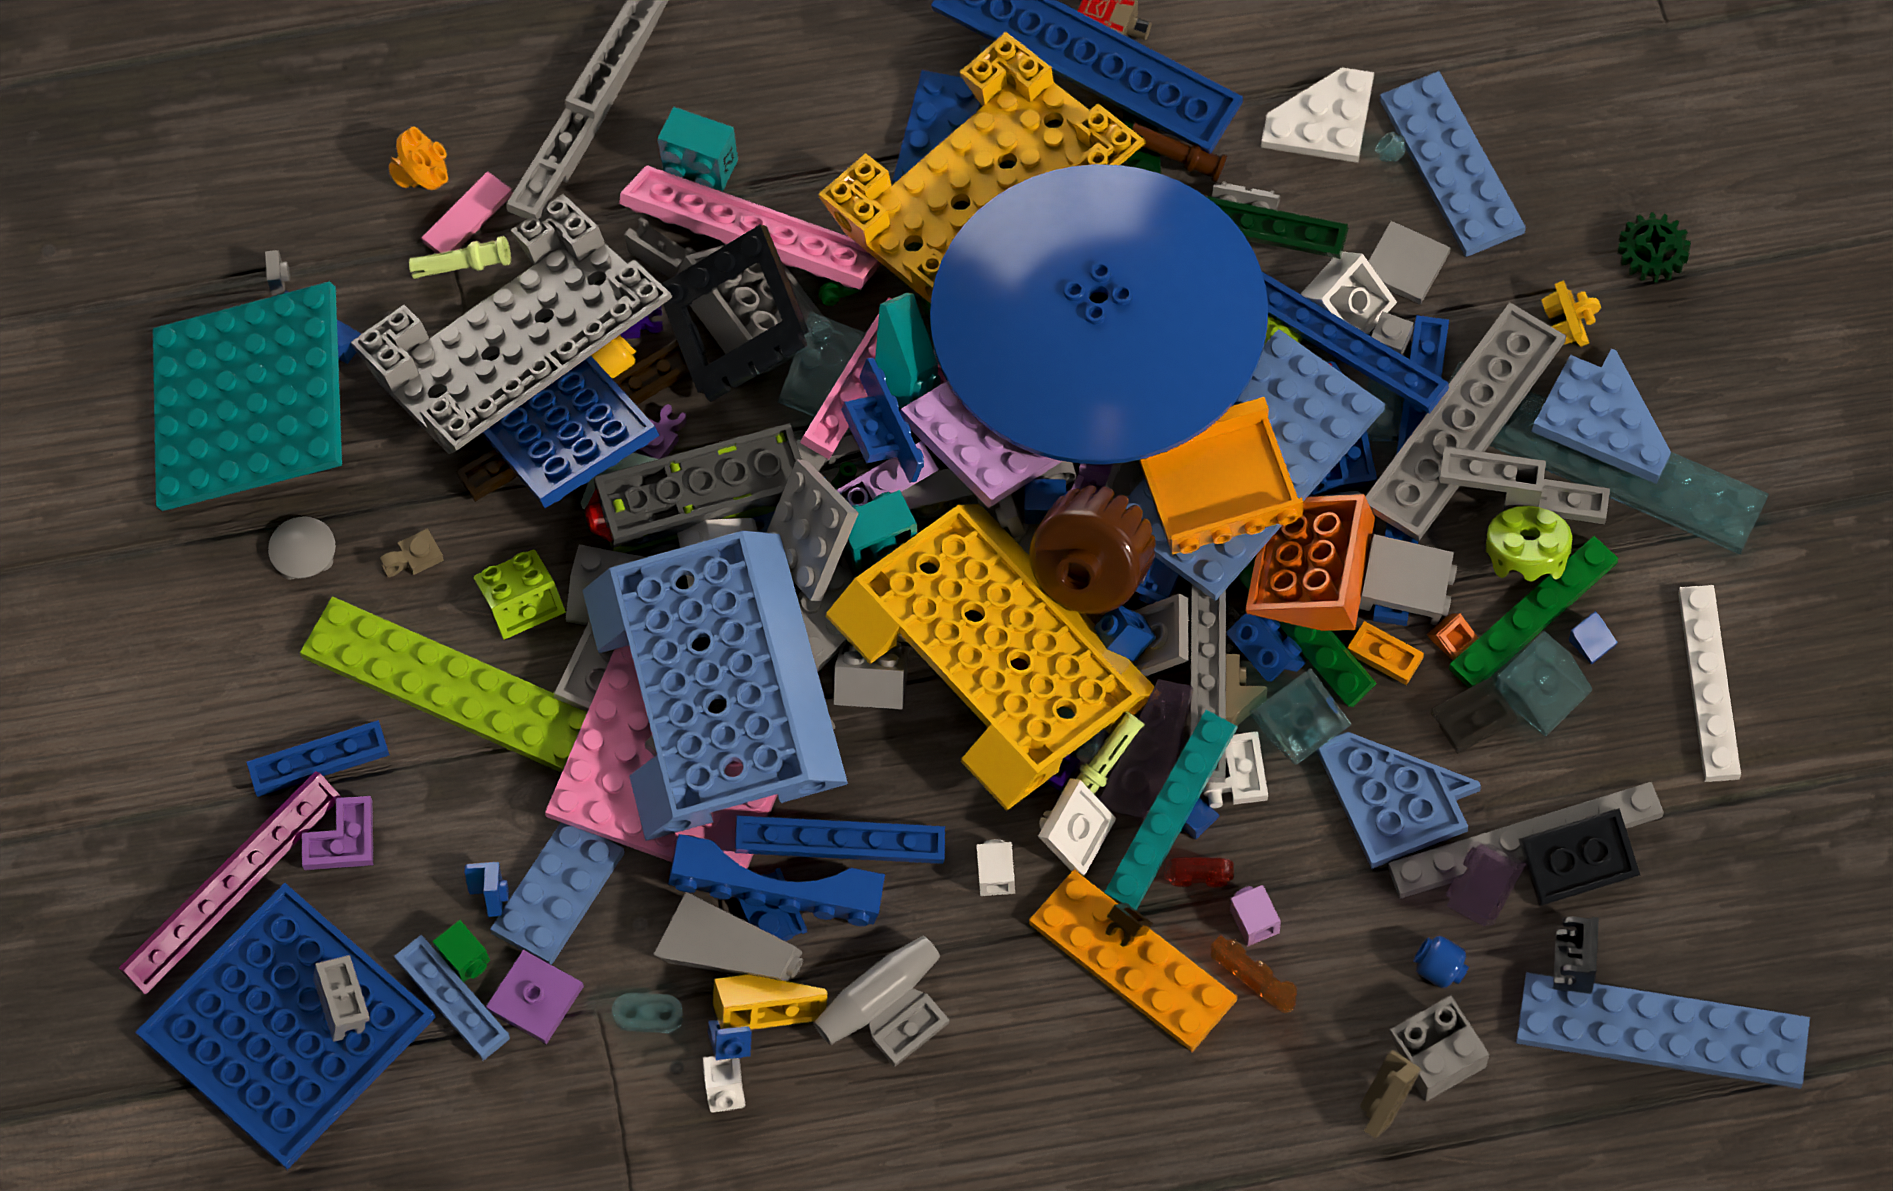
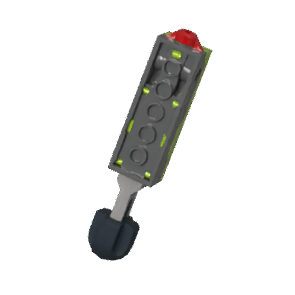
M788 423L594 477L595 491L584 509L590 531L608 540L612 551L628 553L678 539L677 533L705 520L753 518L775 511L797 459L808 460L821 475L825 470L840 467L844 462L854 463L865 459L853 435L843 437L831 458L827 459L801 444V440L796 441L791 424ZM911 431L914 443L920 442L921 440ZM888 459L866 464L871 470Z

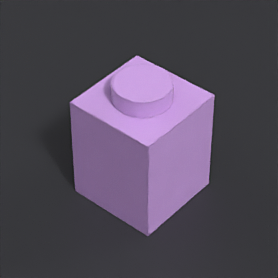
M1263 885L1256 888L1248 886L1234 894V897L1231 898L1230 911L1247 946L1280 933L1281 921Z

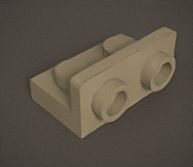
M1391 1051L1387 1055L1360 1104V1108L1367 1112L1366 1117L1370 1118L1364 1131L1375 1139L1392 1124L1422 1070L1395 1051Z

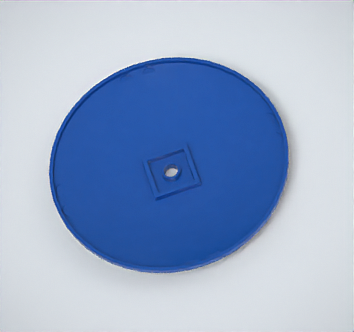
M1093 164L1052 170L1031 177L1008 188L981 207L963 225L942 258L931 295L930 319L934 349L943 375L957 398L980 423L1013 445L1040 456L1079 464H1113L1145 459L1178 447L1207 430L1235 404L1257 369L1264 349L1268 322V301L1262 270L1252 247L1233 220L1214 202L1184 183L1160 173L1121 165ZM1101 292L1107 295L1108 298L1103 303H1094L1089 297L1093 293Z

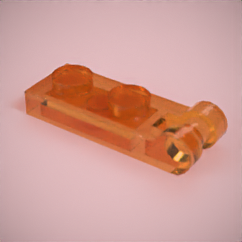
M1220 934L1211 944V957L1277 1010L1287 1013L1295 1008L1297 988L1294 983L1290 981L1280 982L1273 976V971L1260 960L1253 961L1246 955L1244 947L1234 939L1228 941Z

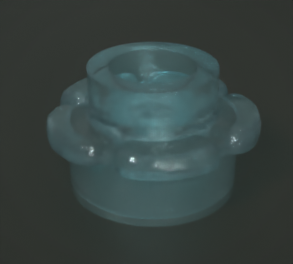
M1394 132L1386 134L1376 146V152L1380 155V160L1383 162L1399 160L1406 150L1404 146L1405 138L1402 135H1396Z

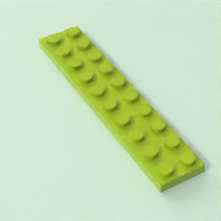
M333 596L300 651L301 657L307 661L561 773L587 715V711L555 699L554 693Z

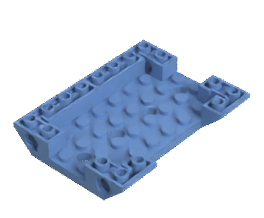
M739 531L609 568L582 590L598 653L630 646L657 755L629 775L646 841L712 823L711 812L775 794L778 795L780 802L783 803L848 784L780 534ZM689 575L694 578V583L690 588L679 589L676 587V582L680 577ZM699 637H707L711 640L709 647L704 651H696L692 648L693 642ZM713 700H725L727 706L723 712L714 714L708 711L709 704ZM732 762H739L744 766L741 774L736 777H729L725 774L726 766Z

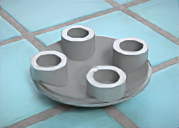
M292 518L282 523L273 532L268 545L269 558L273 566L286 579L312 577L328 570L332 566L336 548L335 538L330 528L316 518Z

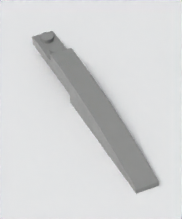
M627 0L567 96L564 112L506 203L508 212L525 219L532 217L539 219L561 182L568 181L610 110L668 0Z

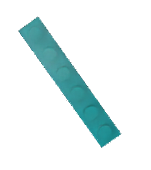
M1205 710L1104 893L1122 903L1129 904L1137 910L1238 728L1236 725Z

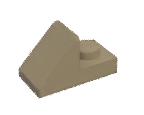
M1226 654V720L1238 726L1266 701L1267 687L1246 686V667H1240V654Z

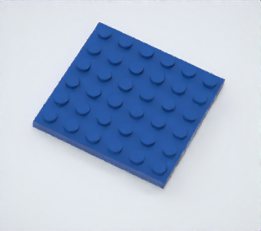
M284 883L136 1031V1034L281 1166L288 1170L436 1017L434 1012ZM350 955L370 1020L366 1021L365 1029L362 1033L357 1034L355 1029H351L345 1032L343 1040L333 1042L313 980L315 964Z

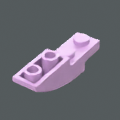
M922 441L915 444L924 456V467L919 474L917 482L939 470ZM896 457L888 459L836 490L851 506H861L873 501L881 493H893L898 490L902 492L917 482L909 483Z

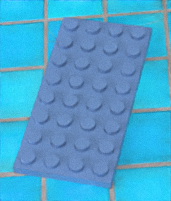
M1280 329L1265 343L1257 369L1248 386L1234 404L1237 405L1265 397L1269 408L1268 418L1297 497H1302L1303 501L1385 410V403ZM1145 478L1127 497L1129 503L1126 509L1134 504L1138 505L1143 510L1141 522L1146 518L1152 525L1151 535H1154L1156 540L1154 548L1155 557L1215 601L1282 526L1280 524L1272 525L1257 534L1249 535L1245 533L1234 536L1230 541L1223 544L1211 543L1200 546L1198 550L1192 553L1183 554L1180 552L1172 555Z

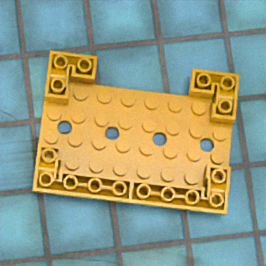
M1007 32L1001 35L960 71V76L982 107L891 186L888 170L865 153L818 194L823 204L847 236L930 304L937 271L952 240L963 225L995 196L1022 181L1052 170L1093 164L1121 165L1145 144V140L1101 105L1097 103L1089 110L1055 84L1052 67ZM1051 120L1063 122L1058 128H1048L1046 126ZM1007 160L1016 162V165L1011 169L999 167L1002 162ZM959 201H965L970 204L964 210L953 208V205ZM913 242L923 245L918 251H908L905 249L907 245Z
M979 504L957 505L861 573L850 583L825 615L869 664L895 647L898 634L900 633L988 728L961 758V762L1006 811L1057 774L1062 759L1103 729L1109 734L1112 733L1124 717L1126 711L1136 715L1161 695L1157 688L1128 658L1106 649L1094 629L1095 624L1085 613L1063 607L1043 591L1032 572L1029 555ZM923 563H932L937 567L938 571L933 574H927L919 566ZM975 610L981 613L983 619L978 622H972L966 618L965 613ZM1020 658L1025 660L1029 667L1025 670H1017L1011 665L1010 661ZM1060 707H1068L1074 712L1075 716L1070 719H1064L1057 714L1056 710Z

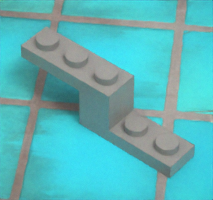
M1444 446L1439 483L1506 492L1504 510L1517 506H1536L1551 510L1564 519L1605 524L1610 488L1544 479L1546 461Z

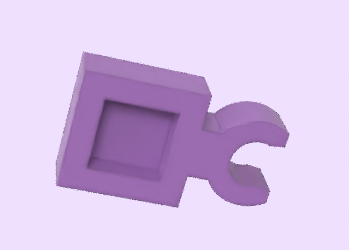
M669 404L665 405L660 412L661 420L659 423L650 419L660 436L635 452L657 459L667 457L679 441L678 435L674 432L681 430L685 426L687 421L686 414L682 412L677 419L670 420L668 417L672 413V407Z

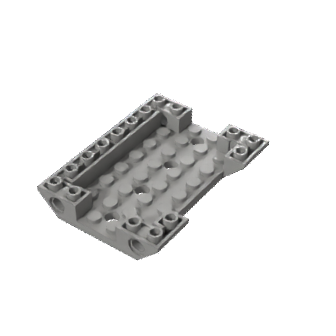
M564 194L547 204L539 219L528 218L510 230L533 263V266L437 334L429 338L422 322L403 305L351 341L352 346L379 384L448 454L460 449L672 298L671 293L638 262L632 260L627 264L607 246L599 227ZM599 280H605V282L599 286L593 285L595 282ZM553 317V318H552L549 322H547V323L540 322L541 320H543V319H545V318ZM499 355L493 361L487 360L490 356ZM444 392V394L438 397L437 399L433 398L435 395Z

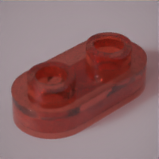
M1172 858L1164 862V878L1176 887H1187L1192 885V883H1206L1210 887H1223L1227 885V882L1234 879V862L1225 858Z

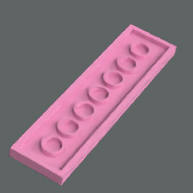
M647 165L620 194L619 204L629 207L634 212L660 218L665 223L688 228L696 234H705L719 239L724 244L730 243L760 224L768 227L782 264L809 271L817 277L829 278L840 282L848 288L861 290L882 264L846 235Z

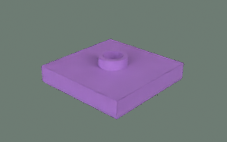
M523 950L487 1004L486 1009L496 1017L547 1044L584 985L583 982Z

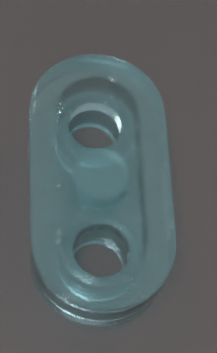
M626 993L619 996L612 1006V1014L616 1025L626 1031L668 1033L676 1030L683 1021L681 1003L671 995ZM629 1010L637 1012V1015L632 1019L625 1017L626 1012ZM663 1012L672 1013V1017L669 1020L660 1019V1015Z

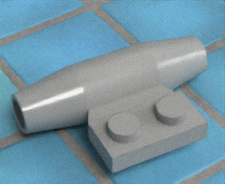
M921 936L885 956L842 990L815 1020L813 1024L818 1033L828 1044L832 1045L869 1024L872 1041L894 1067L949 1024L950 1020L930 996L914 989V986L940 958L937 949L925 936Z

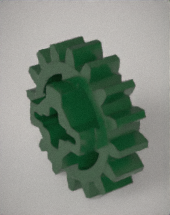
M1650 212L1649 219L1647 220L1641 215H1637L1636 225L1628 221L1625 231L1620 233V243L1617 249V254L1622 255L1620 263L1621 265L1630 264V275L1637 271L1640 272L1641 281H1644L1647 275L1652 276L1654 283H1658L1660 275H1663L1667 280H1671L1672 272L1680 274L1683 264L1688 262L1690 254L1688 252L1691 246V241L1686 240L1688 232L1686 229L1678 231V220L1673 221L1671 224L1668 223L1667 214H1664L1661 219H1656L1654 212Z

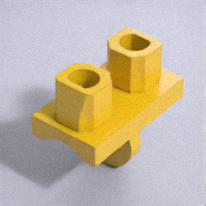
M1565 281L1556 283L1557 291L1544 297L1541 301L1550 319L1565 313L1567 320L1551 327L1566 335V341L1563 345L1574 341L1580 347L1590 344L1581 318L1585 319L1587 325L1595 323L1594 314L1601 309L1599 300L1597 298H1588L1586 292L1583 291L1576 295L1578 302L1575 303L1571 290L1567 289Z

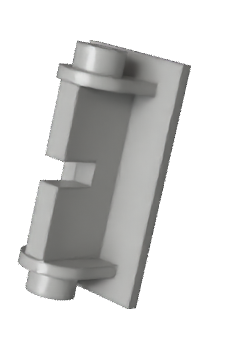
M1223 181L1222 184L1216 183L1213 186L1212 197L1275 210L1279 206L1280 195L1274 194L1275 191L1273 190L1269 192L1252 188L1251 191H1246V187L1227 184L1226 181Z

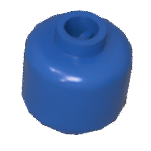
M1436 936L1432 940L1427 938L1418 949L1413 962L1417 963V974L1439 988H1446L1452 982L1459 984L1469 966L1464 964L1466 959L1465 950L1443 936Z

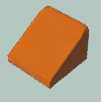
M1460 613L1447 615L1427 634L1430 640L1452 660H1455L1478 639V636Z

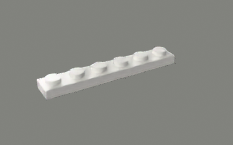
M1714 585L1680 587L1678 595L1705 782L1739 780L1741 770Z

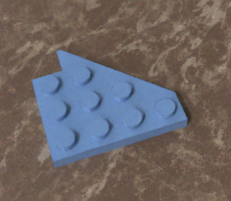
M1611 348L1602 367L1570 355L1538 414L1531 432L1657 484L1669 461L1671 451L1617 351Z
M1350 732L1316 744V751L1371 869L1468 831V825L1456 800L1479 792L1481 789L1479 781Z

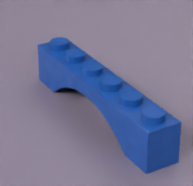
M678 834L668 885L675 886L677 890L693 893L698 890L708 892L717 899L725 900L734 897L744 899L747 904L753 906L770 904L779 906L780 910L789 913L805 911L813 913L815 917L830 920L836 917L847 919L850 924L855 926H867L868 924L874 925L879 914L885 874L849 868L835 876L817 881H780L758 875L740 866L727 856L712 840Z

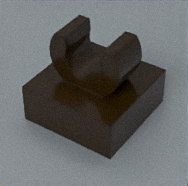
M1121 903L1114 905L1107 915L1113 922L1108 925L1106 934L1111 936L1116 933L1118 928L1123 929L1125 937L1120 945L1125 947L1132 944L1135 937L1146 935L1153 923L1129 904Z

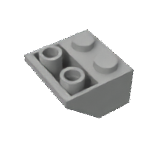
M848 642L839 651L835 664L834 705L902 709L906 694L910 646H904L897 642L895 647L869 664Z
M1451 995L1390 1029V1034L1398 1053L1422 1069L1414 1085L1425 1101L1432 1099L1487 1066L1488 1051Z

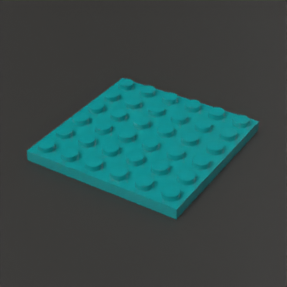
M330 281L153 328L156 507L160 510L165 511L342 466L336 287Z

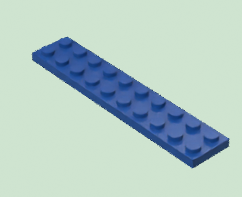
M934 0L931 4L933 11L993 42L1007 32L1051 66L1052 73L1192 146L1193 144L1198 145L1209 154L1212 153L1243 103V96L1057 0Z

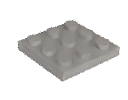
M797 459L766 533L780 534L793 582L810 600L822 601L859 513L808 460Z

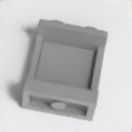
M1374 534L1370 544L1359 609L1370 611L1372 605L1376 604L1431 617L1430 624L1437 625L1442 615H1448L1451 604V596H1447L1446 592L1447 586L1453 585L1457 572V565H1452L1454 552Z

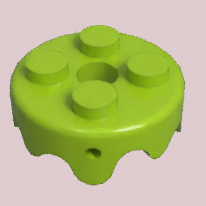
M1517 506L1499 513L1492 519L1487 531L1485 551L1491 557L1494 572L1500 578L1506 577L1511 570H1516L1527 581H1534L1544 574H1550L1554 579H1558L1562 576L1568 557L1571 554L1573 537L1566 521L1555 512L1536 506ZM1524 536H1532L1536 540H1526Z

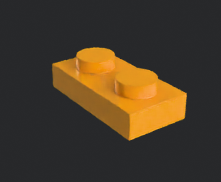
M1366 621L1363 622L1347 647L1356 659L1406 686L1424 657L1423 652Z

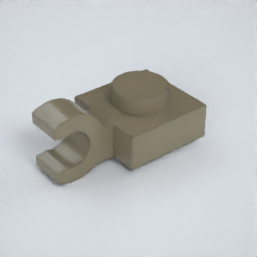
M428 528L398 542L400 552L393 551L380 557L383 563L382 568L388 578L406 568H410L413 575L444 561L443 555Z

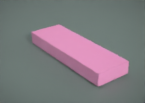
M487 171L422 237L423 244L436 254L459 250L513 194L512 189Z

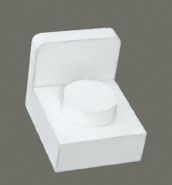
M714 1056L703 1058L705 1085L710 1111L719 1112L744 1108L745 1098L739 1058L715 1060Z

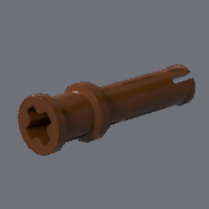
M1136 122L1134 123L1132 130L1143 136L1142 138L1145 140V144L1141 147L1184 164L1186 171L1191 172L1195 170L1210 176L1211 180L1215 183L1218 181L1227 155L1209 154L1198 145L1193 144V146H1189L1138 125Z

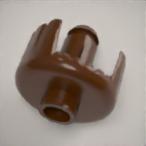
M1085 486L1081 491L1075 488L1066 495L1059 497L1036 529L1030 544V565L1040 587L1058 604L1080 613L1101 614L1122 606L1135 593L1155 558L1154 548L1156 540L1155 536L1151 535L1152 525L1150 521L1145 518L1141 522L1143 510L1135 504L1126 509L1129 499L1125 495H1118L1113 500L1112 498L1115 493L1108 487H1101L1096 494H1094L1097 489L1095 486Z

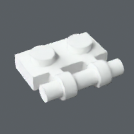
M1258 731L1234 734L1226 748V763L1229 777L1225 778V782H1207L1203 790L1204 795L1208 797L1209 807L1211 808L1223 806L1222 794L1227 792L1232 793L1233 805L1268 800Z

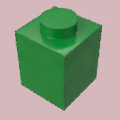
M461 920L457 921L432 941L436 952L463 982L469 978L474 979L486 969L487 963L490 962L484 946Z

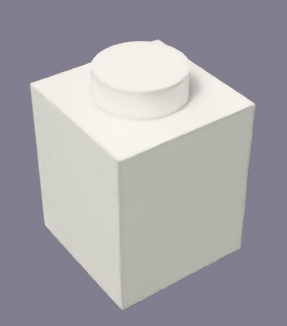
M992 839L985 841L984 844H977L980 896L1015 894L1012 842Z

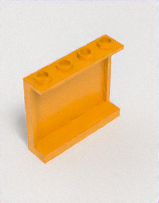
M1265 397L1233 405L1212 426L1190 441L1167 452L1139 460L1172 555L1180 552L1183 554L1192 553L1198 550L1200 546L1211 543L1223 544L1230 541L1234 536L1245 533L1249 535L1257 534L1266 527L1276 524L1288 525L1295 522L1299 517H1303L1302 497H1297L1268 418L1269 408Z

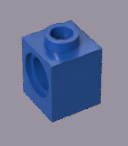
M1123 606L1107 612L1094 627L1107 650L1134 662L1156 638L1143 615Z

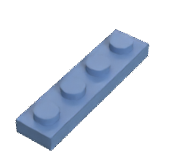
M422 934L394 956L396 962L483 1061L510 1040L508 1032Z

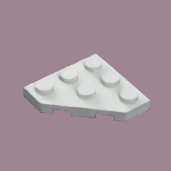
M1340 68L1268 112L1261 148L1358 163L1374 72Z

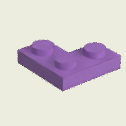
M371 796L336 798V830L302 833V866L304 870L373 865V803Z

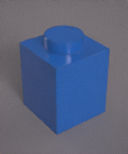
M1034 479L1025 485V524H1040L1057 499L1068 493L1066 492V479Z

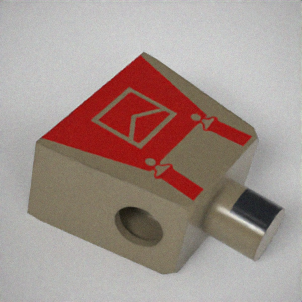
M1082 0L1078 12L1127 37L1132 36L1146 41L1150 33L1152 23L1137 18L1138 0Z

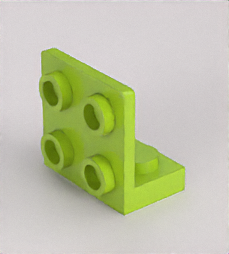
M536 550L521 552L508 561L496 566H489L481 573L474 575V580L488 603L504 640L566 613L554 580Z

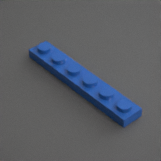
M737 816L735 825V853L943 864L945 860V826Z

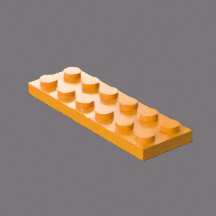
M1073 870L1029 919V925L1184 1047L1193 1052L1237 1001V996L1151 929L1148 930L1146 935L1135 937L1132 944L1122 947L1120 943L1125 937L1123 929L1118 928L1116 933L1111 936L1106 934L1108 925L1113 922L1107 915L1113 906L1118 903L1076 870Z

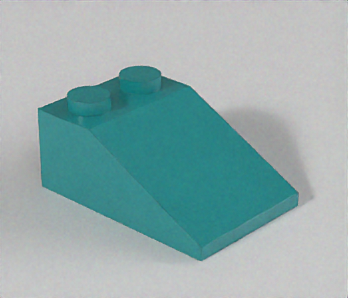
M905 293L881 303L879 307L875 361L878 368L883 370L891 395L896 397L899 408L907 406L938 387L941 383L940 376L938 375V361L913 293Z

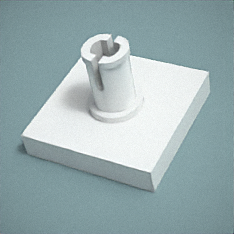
M1070 778L1053 810L1044 812L1043 815L1047 818L1041 817L1039 823L1041 831L1038 837L1071 871L1076 870L1079 874L1085 876L1116 818L1081 780Z

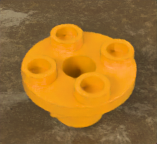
M411 127L398 136L396 148L399 157H391L392 161L389 164L390 176L397 185L403 188L410 186L415 188L419 184L426 189L435 190L448 181L447 168L444 161L447 154L439 142L433 143L416 127Z

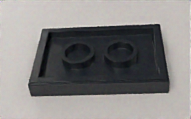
M1620 808L1518 839L1539 906L1640 875Z

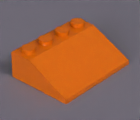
M1364 494L1307 497L1303 501V517H1299L1291 524L1282 525L1256 555L1245 609L1247 614L1320 631L1355 630L1375 523V516Z

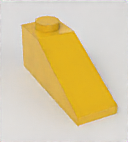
M749 974L714 979L713 1007L721 1029L749 1026L752 1030L812 1022L823 1013L827 1006V991L823 988Z

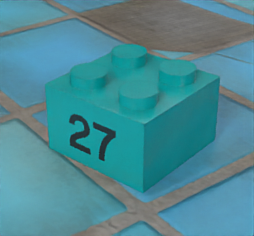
M673 106L658 137L663 171L723 192L738 161L734 127Z

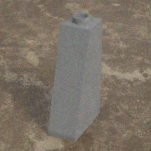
M688 892L685 893L654 953L655 956L667 963L736 975L749 974L788 982L790 977L793 978L797 975L803 959L800 958L803 952L796 946Z

